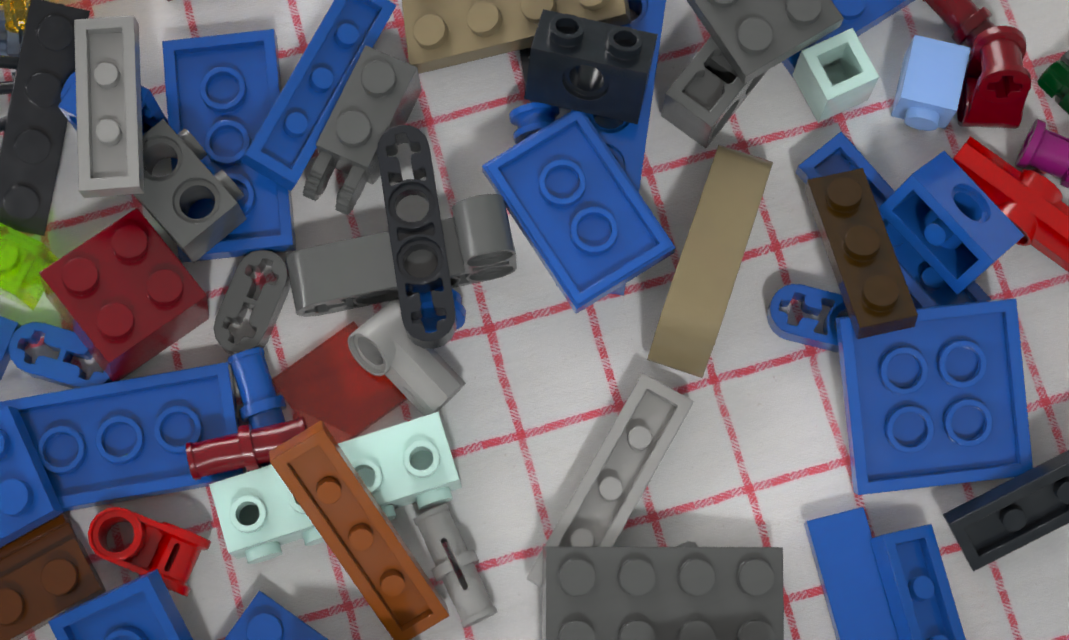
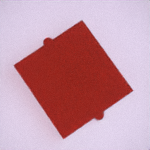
M354 321L272 379L275 386L295 412L293 420L303 416L308 428L322 420L337 444L355 438L408 400L385 374L375 376L364 370L353 358L347 341L349 335L359 328Z

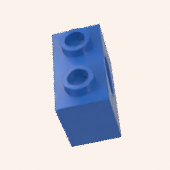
M945 151L915 171L878 208L882 215L957 295L1025 236Z

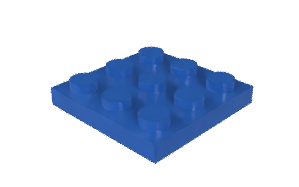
M1015 298L916 308L918 317L915 327L857 339L849 316L836 317L854 493L865 495L1012 478L1033 468L1017 301Z

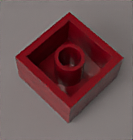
M135 208L39 272L46 297L72 331L83 342L89 353L103 371L107 373L112 382L120 381L209 319L206 293L138 208Z

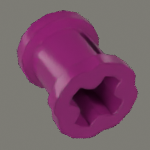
M1039 119L1035 120L1020 148L1015 166L1022 169L1028 165L1059 178L1060 185L1069 188V138L1046 129V122Z

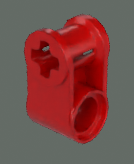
M120 507L107 508L98 513L90 523L88 531L89 545L95 554L104 560L139 574L138 577L158 569L167 589L188 597L191 590L187 582L201 550H208L211 544L210 540L164 521L162 523ZM119 522H130L134 529L133 542L124 551L111 552L107 545L109 530Z

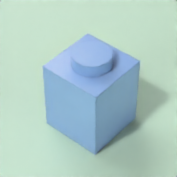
M914 35L904 54L891 116L904 119L906 125L918 130L946 129L958 109L971 48Z

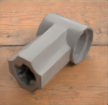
M392 300L348 337V347L356 362L364 370L375 376L385 374L424 416L438 412L466 384L434 349H424L415 345L408 338L402 321L399 301ZM421 319L413 320V324H422Z

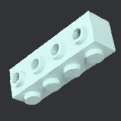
M439 412L338 443L389 520L396 518L394 509L417 502L419 510L436 507L453 499L451 491L462 488ZM272 464L209 484L228 553L235 558L246 557L248 564H255L280 556L282 554L281 545L299 539L304 540L305 546L325 542Z

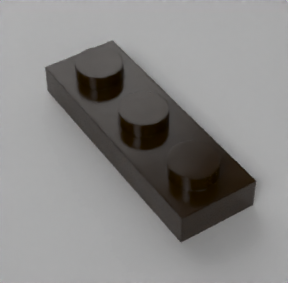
M860 168L808 179L805 193L857 339L915 327L918 314L864 169Z

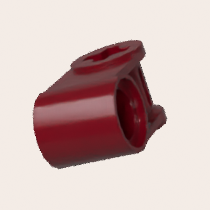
M994 26L977 35L973 42L957 109V122L960 127L1012 129L1019 127L1023 116L1024 104L1031 89V75L1023 67L1026 37L1022 31L1010 26Z

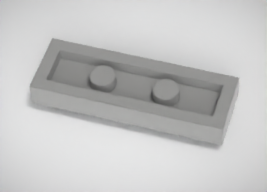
M134 15L74 20L78 191L84 198L144 194L139 24Z

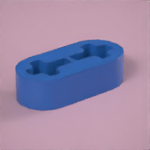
M31 322L17 329L10 339L8 350L11 360L17 368L34 378L72 389L112 382L105 371L103 373L93 372L90 380H85L86 373L77 365L70 364L73 356L85 360L93 358L74 331L46 323ZM41 336H44V343L54 351L60 352L57 360L46 356H38L35 364H31L32 357L25 352V347L28 343L37 344Z

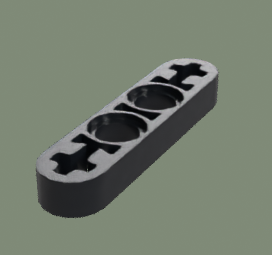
M398 125L390 128L382 135L378 142L377 155L400 310L408 338L415 345L424 349H435L444 346L452 339L456 331L457 317L434 170L426 136L413 126ZM409 143L411 151L418 152L411 155L414 179L403 181L399 160L393 156L398 153V145ZM409 195L423 197L429 203L427 215L417 222L402 220L396 213V207L404 197ZM417 250H428L438 259L435 271L424 278L411 276L404 268L407 257ZM441 286L444 287V290L442 292L435 291V289ZM409 291L416 292V294L410 297L407 296ZM431 291L436 315H446V319L437 321V331L426 333L423 324H413V320H419L423 316L419 293Z

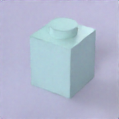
M853 28L802 50L793 72V77L818 123L867 101L879 79L878 73Z

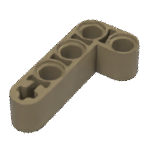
M718 145L660 315L647 360L703 378L772 168V161Z

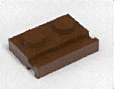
M62 514L0 548V640H19L48 624V621L58 614L93 599L106 591L82 542L77 538L68 516Z

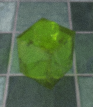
M0 223V295L34 311L44 292L39 272L57 261L58 258L44 243Z

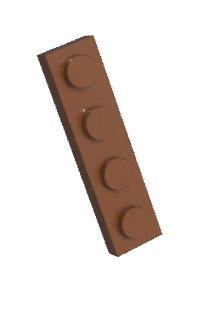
M322 420L269 451L270 463L393 640H410L450 616L446 603Z

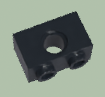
M543 9L530 50L524 99L638 124L648 86L658 34Z

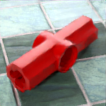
M970 136L953 160L1025 235L1016 243L1017 245L1033 246L1069 272V206L1062 202L1063 196L1061 191L1049 179L1037 172L1026 169L1017 170Z

